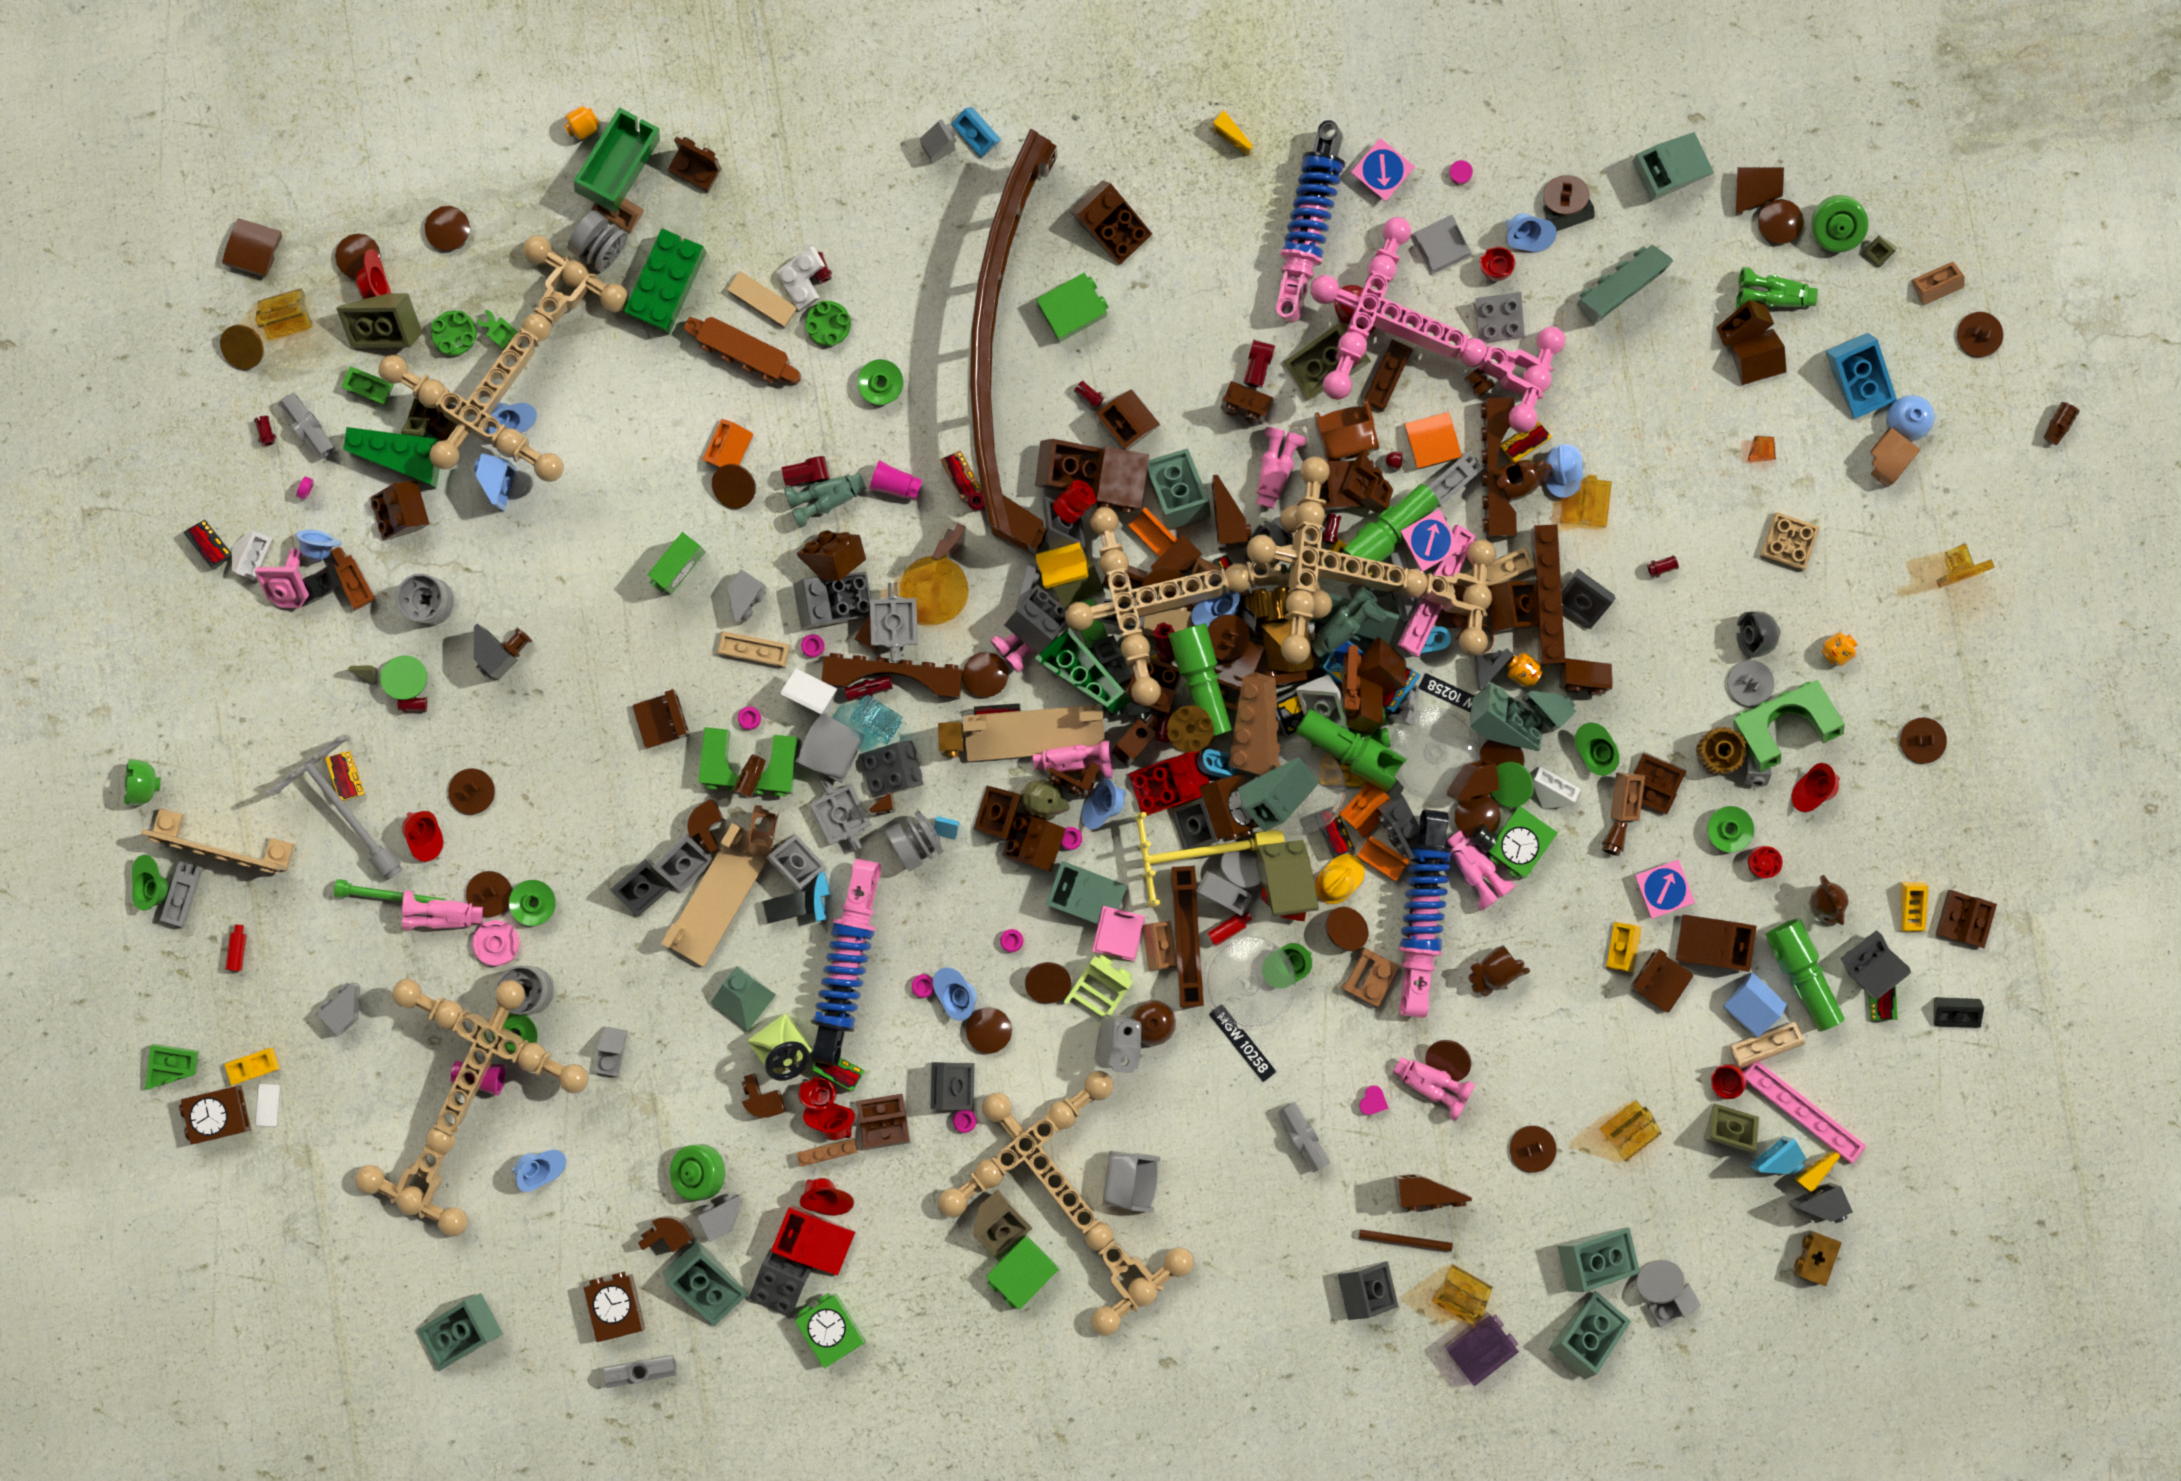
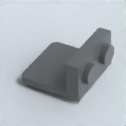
M913 741L896 742L864 752L861 755L872 797H879L889 792L893 793L902 789L924 785Z
M1877 930L1840 958L1848 975L1875 999L1883 996L1911 973L1910 967L1888 948L1883 935Z

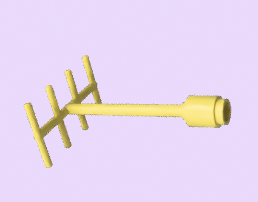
M1138 813L1133 817V820L1138 825L1140 838L1138 849L1142 851L1145 873L1142 874V878L1146 879L1149 895L1147 907H1156L1160 904V900L1156 899L1153 876L1156 872L1151 870V864L1248 849L1255 851L1257 855L1258 845L1285 842L1283 832L1272 829L1266 832H1254L1253 837L1245 841L1149 855L1148 847L1151 846V842L1147 841L1143 819L1146 817V813Z

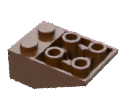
M1103 180L1069 211L1084 230L1119 265L1153 234L1114 186Z
M1326 461L1329 465L1330 474L1325 483L1321 484L1319 499L1326 501V504L1322 506L1324 511L1364 508V505L1342 491L1355 461Z
M1249 641L1246 650L1239 657L1233 660H1220L1216 658L1218 663L1214 670L1216 674H1219L1217 680L1226 707L1238 710L1242 679L1246 675L1257 672L1265 650L1264 646Z
M1682 914L1675 960L1750 972L1757 926Z
M1419 1174L1395 1176L1397 1204L1403 1207L1405 1211L1420 1210L1419 1206L1426 1205L1429 1209L1443 1208L1445 1203H1450L1452 1207L1467 1206L1466 1202L1472 1201V1197Z

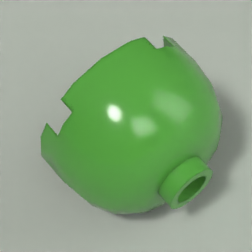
M128 759L125 776L126 795H124V805L137 806L146 804L153 798L155 791H160L161 778L156 777L155 769L146 761Z

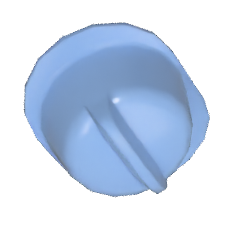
M1520 213L1511 220H1506L1507 243L1510 247L1539 252L1547 249L1555 241L1557 235L1556 227L1548 220L1536 218L1527 213Z
M500 402L490 414L499 421L500 425H506V429L512 428L520 433L531 428L537 418L535 408L527 403L509 405ZM489 427L485 430V433L493 434L496 428Z
M1558 445L1550 450L1546 458V464H1551L1553 468L1551 478L1546 480L1547 488L1557 497H1570L1577 493L1582 485V455L1572 445Z
M301 530L296 534L299 539L301 553L315 562H321L322 559L330 555L333 546L342 544L341 541L322 531Z
M1229 590L1230 594L1225 592L1220 597L1200 601L1193 608L1191 614L1192 622L1195 625L1206 623L1208 628L1210 623L1221 615H1237L1240 599L1239 593Z
M1104 778L1100 780L1083 805V824L1088 829L1094 830L1103 825L1108 817L1118 815L1123 809L1126 791L1115 786L1110 779Z
M945 967L939 969L934 975L933 987L944 1010L954 1020L961 1021L971 1016L977 1001L975 988L966 982L961 973L954 968Z
M548 1150L540 1154L527 1153L519 1158L515 1167L512 1168L516 1176V1185L523 1192H530L553 1181L564 1171L566 1158L559 1150Z

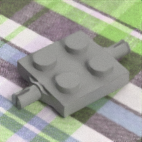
M892 582L888 583L887 597L883 599H870L871 646L890 648L891 662H895L894 653H896V662L900 661V647L918 645L916 598L898 596L897 582H893L894 591H892Z
M826 777L824 780L827 787L823 779L819 781L825 794L820 799L810 803V806L830 845L841 840H849L853 851H857L862 846L856 835L861 830L871 826L872 823L852 783L842 788L833 789L828 777Z

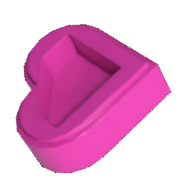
M1375 1085L1367 1087L1365 1097L1359 1103L1361 1112L1371 1115L1389 1109L1381 1088Z

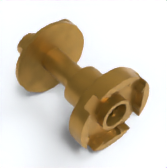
M1194 704L1176 710L1169 718L1167 724L1168 738L1176 748L1185 752H1196L1212 744L1217 736H1213L1214 726L1209 714L1204 709L1194 706Z

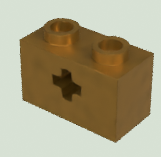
M962 722L938 723L939 751L946 758L959 757V753H964Z
M1810 1230L1809 1234H1806L1802 1241V1247L1804 1248L1801 1257L1798 1256L1794 1263L1795 1275L1826 1286L1842 1242ZM1812 1255L1820 1256V1260L1812 1259Z

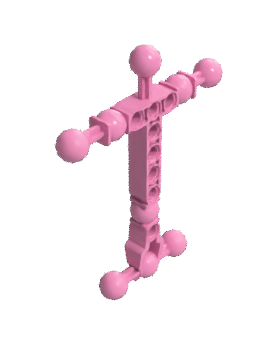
M1394 217L1384 224L1383 236L1386 242L1383 249H1378L1374 258L1369 262V276L1360 297L1340 289L1337 280L1330 275H1321L1311 283V295L1318 303L1328 304L1336 301L1355 309L1347 332L1341 336L1338 342V352L1335 358L1339 360L1336 371L1327 374L1323 380V390L1331 399H1343L1351 392L1352 381L1349 373L1352 366L1356 367L1361 357L1366 353V339L1369 336L1370 329L1374 326L1445 357H1455L1454 360H1458L1460 357L1461 361L1467 366H1479L1478 370L1481 371L1483 369L1486 374L1501 381L1503 388L1522 395L1524 394L1521 404L1516 405L1509 412L1508 422L1511 428L1516 432L1525 433L1536 426L1538 415L1534 407L1537 399H1543L1542 393L1548 390L1551 385L1552 376L1550 372L1554 369L1550 363L1553 355L1558 354L1565 347L1566 337L1563 331L1553 326L1541 330L1537 336V346L1540 353L1538 358L1520 349L1512 352L1499 347L1493 348L1491 344L1487 348L1485 342L1478 338L1468 339L1469 335H1464L1453 327L1384 299L1388 283L1396 276V264L1399 261V256L1395 254L1398 246L1405 244L1411 237V226L1404 218ZM1371 286H1375L1379 291L1374 290ZM1364 305L1369 306L1371 310L1366 309ZM1385 314L1390 315L1393 319L1387 318ZM1406 323H1410L1414 328H1410ZM1356 324L1361 325L1364 329L1358 328ZM1427 332H1431L1435 337L1430 336ZM1449 341L1454 342L1456 346L1451 345ZM1491 359H1495L1498 364H1495ZM1514 364L1527 368L1523 374V379L1512 374V371L1515 369Z

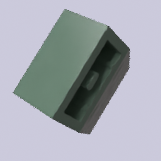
M1695 132L1657 144L1636 154L1632 160L1651 201L1657 200L1714 173Z
M1492 682L1473 697L1469 727L1488 740L1534 751L1541 749L1543 720L1539 715L1532 713L1520 701L1513 699L1504 689L1497 687Z
M1297 757L1239 787L1238 791L1244 809L1258 826L1266 832L1284 823L1319 784V780L1303 760Z
M1062 861L1046 905L1098 924L1103 906L1119 910L1127 885Z

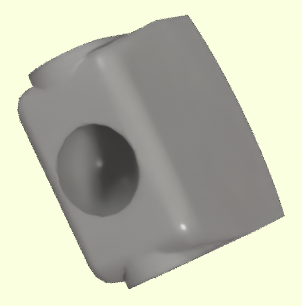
M818 713V718L808 731L799 758H796L795 762L842 783L859 751L865 735L829 716Z
M1105 1014L1102 1017L1097 1038L1095 1061L1102 1068H1112L1116 1072L1132 1073L1139 1067L1141 1023L1128 1016ZM1126 1057L1128 1062L1125 1066H1122L1121 1062H1125Z
M1109 1151L1102 1205L1134 1211L1154 1212V1207H1151L1156 1191L1157 1161L1160 1162V1156Z

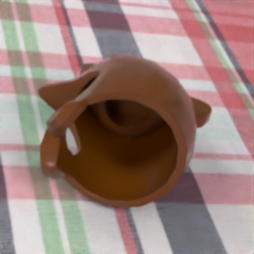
M1525 459L1494 469L1492 474L1499 477L1496 485L1500 489L1506 490L1509 501H1516L1532 494L1538 486L1544 485L1545 481L1551 478L1553 468L1551 464H1546L1545 461L1533 463Z
M1822 875L1820 876L1821 884L1811 894L1809 900L1810 909L1813 915L1822 921L1825 926H1834L1837 923L1843 925L1845 912L1849 904L1848 895L1840 885L1828 881L1826 876Z
M1502 945L1488 953L1481 963L1471 966L1470 969L1473 973L1468 976V980L1473 984L1471 986L1473 992H1481L1486 997L1493 990L1508 989V984L1520 976L1530 973V969L1524 968V961L1520 959L1515 960L1505 946Z

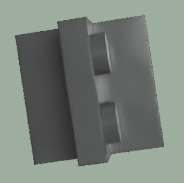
M1578 568L1561 591L1562 609L1589 629L1595 625L1616 599L1612 592Z
M932 1062L930 1109L973 1110L975 1063Z

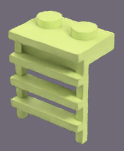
M1102 954L1099 958L1094 956L1064 1003L1068 1005L1072 997H1074L1102 1017L1105 1014H1112L1132 985L1133 981L1130 980L1132 975L1121 967L1118 971L1111 967L1113 962ZM1090 974L1119 995L1113 1002L1083 982L1086 976ZM1080 985L1111 1005L1108 1012H1103L1076 994Z

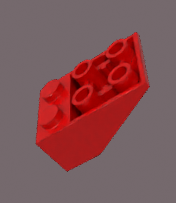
M1199 751L1186 752L1128 774L1141 813L1145 812L1146 816L1202 798L1199 787L1210 782L1207 774L1203 773L1198 767L1197 757L1200 754Z
M791 1205L788 1207L771 1252L838 1276L856 1232Z

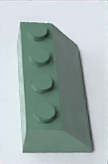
M1653 244L1647 249L1645 246L1641 247L1633 254L1635 256L1634 259L1630 262L1624 260L1615 268L1617 272L1611 276L1607 273L1597 281L1599 285L1592 290L1589 287L1579 295L1581 299L1577 303L1578 307L1594 326L1665 272L1673 262L1672 258Z
M1326 592L1332 599L1331 611L1321 619L1313 618L1308 622L1314 623V627H1317V624L1324 626L1341 607L1348 606L1352 600ZM1383 610L1387 616L1383 622H1376L1372 619L1361 623L1359 631L1350 639L1361 641V638L1366 639L1372 645L1375 639L1380 637L1389 645L1400 615Z

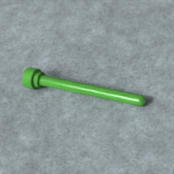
M337 879L334 888V897L338 898L357 895L403 902L404 896L403 892L352 886V883H348L347 880ZM414 894L415 900L421 903H428L431 900H446L439 897Z

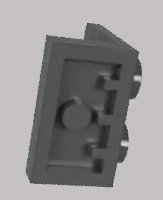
M1400 793L1377 807L1381 814L1378 819L1384 829H1387L1389 832L1388 838L1392 845L1397 847L1402 856L1406 854L1412 860L1415 857L1407 842L1419 836L1420 826L1404 796Z
M770 1248L761 1265L749 1298L787 1316H792L813 1267L771 1252Z

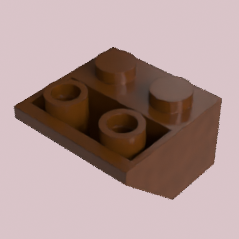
M1132 389L1116 397L1096 413V419L1120 449L1130 450L1160 426V423Z
M418 481L393 483L370 497L371 506L378 523V530L383 541L419 531L430 524Z
M822 531L815 539L806 543L805 547L797 552L798 558L824 580L841 581L866 560L860 535L850 534L849 532Z
M1150 658L1151 662L1147 663L1149 676L1159 683L1161 694L1157 702L1149 707L1169 713L1182 675L1179 674L1178 667ZM1134 672L1127 690V694L1131 697L1132 701L1134 699L1131 695V689L1136 681Z
M1565 658L1566 662L1561 666L1559 688H1565V692L1575 694L1582 692V690L1588 691L1590 696H1602V694L1612 690V664Z
M1017 812L1002 856L1051 872L1066 828Z

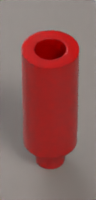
M1248 912L1243 914V916L1236 914L1208 931L1207 934L1216 947L1247 928L1246 923L1250 922L1252 918Z
M235 924L234 932H230L225 969L242 971L247 934H243L244 925Z

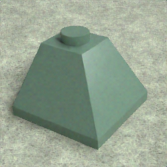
M1530 691L1522 697L1553 732L1562 727L1577 712L1573 708L1575 706L1574 702L1568 696L1563 697L1561 694Z
M736 966L722 984L711 1004L748 1031L776 994L742 967Z

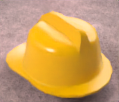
M1343 854L1334 858L1316 878L1315 890L1318 897L1328 904H1338L1346 900L1360 886L1364 879L1365 870L1360 859L1351 854Z

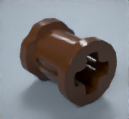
M517 627L514 635L507 642H503L502 645L518 658L520 656L519 652L527 643H531L533 640Z

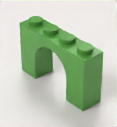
M1818 680L1805 682L1798 689L1792 692L1786 691L1780 694L1777 699L1770 702L1764 701L1757 708L1750 711H1742L1734 718V730H1736V733L1740 732L1741 737L1744 736L1743 741H1746V750L1760 773L1781 763V752L1768 731L1769 725L1779 716L1795 714L1804 717L1810 722L1823 744L1844 734L1845 724Z
M704 728L698 782L704 784L706 789L718 790V786H727V791H733L739 776L732 771L728 763L730 731L727 729ZM774 735L770 764L761 774V779L753 794L764 795L765 790L773 791V796L787 797V793H793L796 769L795 760L799 743L798 737Z

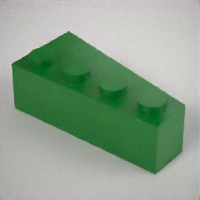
M346 427L343 450L347 453L437 488L439 468L431 463L430 450L440 440Z
M1070 628L1064 631L1040 655L1038 654L1034 658L1044 668L1114 715L1132 701L1131 697Z

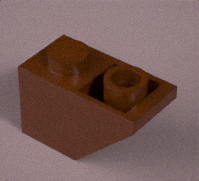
M1481 759L1464 764L1447 790V796L1457 800V802H1467L1471 800V797L1489 796L1491 792L1499 790L1496 763L1487 759Z

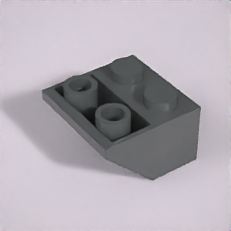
M1036 585L1004 626L1040 655L1066 624L1065 613L1067 609Z

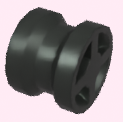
M1481 824L1474 830L1469 842L1472 845H1478L1483 853H1487L1495 845L1498 835L1495 832L1488 831L1487 826Z

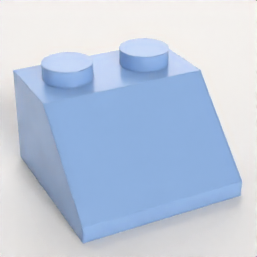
M481 453L480 459L477 458L474 465L475 476L490 502L498 509L505 511L517 467L509 460Z

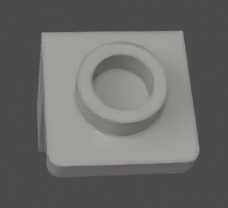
M1747 752L1744 784L1752 785L1753 787L1767 786L1771 777V768L1760 773Z

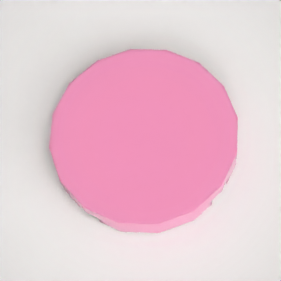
M492 920L485 922L478 928L473 936L472 946L474 954L480 961L490 966H501L508 964L515 958L519 951L520 940L517 931L512 925L505 921Z

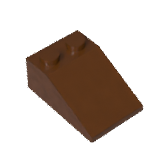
M1058 439L1040 441L1035 486L1066 491L1074 481L1080 480L1087 483L1093 490L1099 448Z
M1213 475L1212 492L1218 550L1244 548L1252 537L1251 525L1246 524V518L1220 477Z

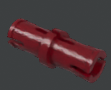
M887 675L871 681L866 679L864 683L845 687L844 689L849 702L865 696L873 697V694L893 689L890 677Z

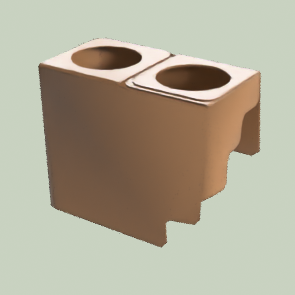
M1891 427L1870 451L1875 456L1871 461L1872 465L1875 466L1871 475L1886 487L1891 486L1919 453L1920 449Z
M761 805L754 806L746 854L767 857L770 854L779 812L776 816V814L770 813L769 810L763 809ZM763 816L770 820L771 827L768 831L761 832L755 828V820L758 817ZM756 838H761L766 841L767 846L751 842Z

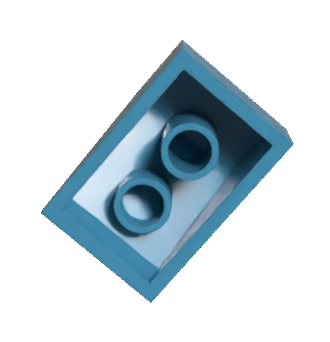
M1865 333L1826 351L1834 377L1854 419L1897 400L1878 339Z

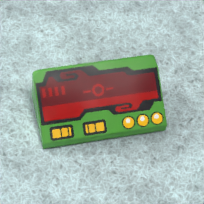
M1896 985L1878 999L1873 998L1869 994L1870 1020L1898 1019Z
M841 1057L837 1066L816 1062L812 1068L813 1071L851 1091L855 1090L865 1071Z

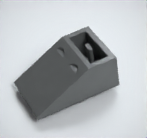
M867 572L850 573L841 581L824 580L820 577L802 579L793 584L801 629L823 627L870 617L871 594Z

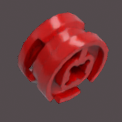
M1759 846L1753 849L1747 861L1750 871L1761 878L1774 877L1780 872L1783 864L1779 851L1769 846Z

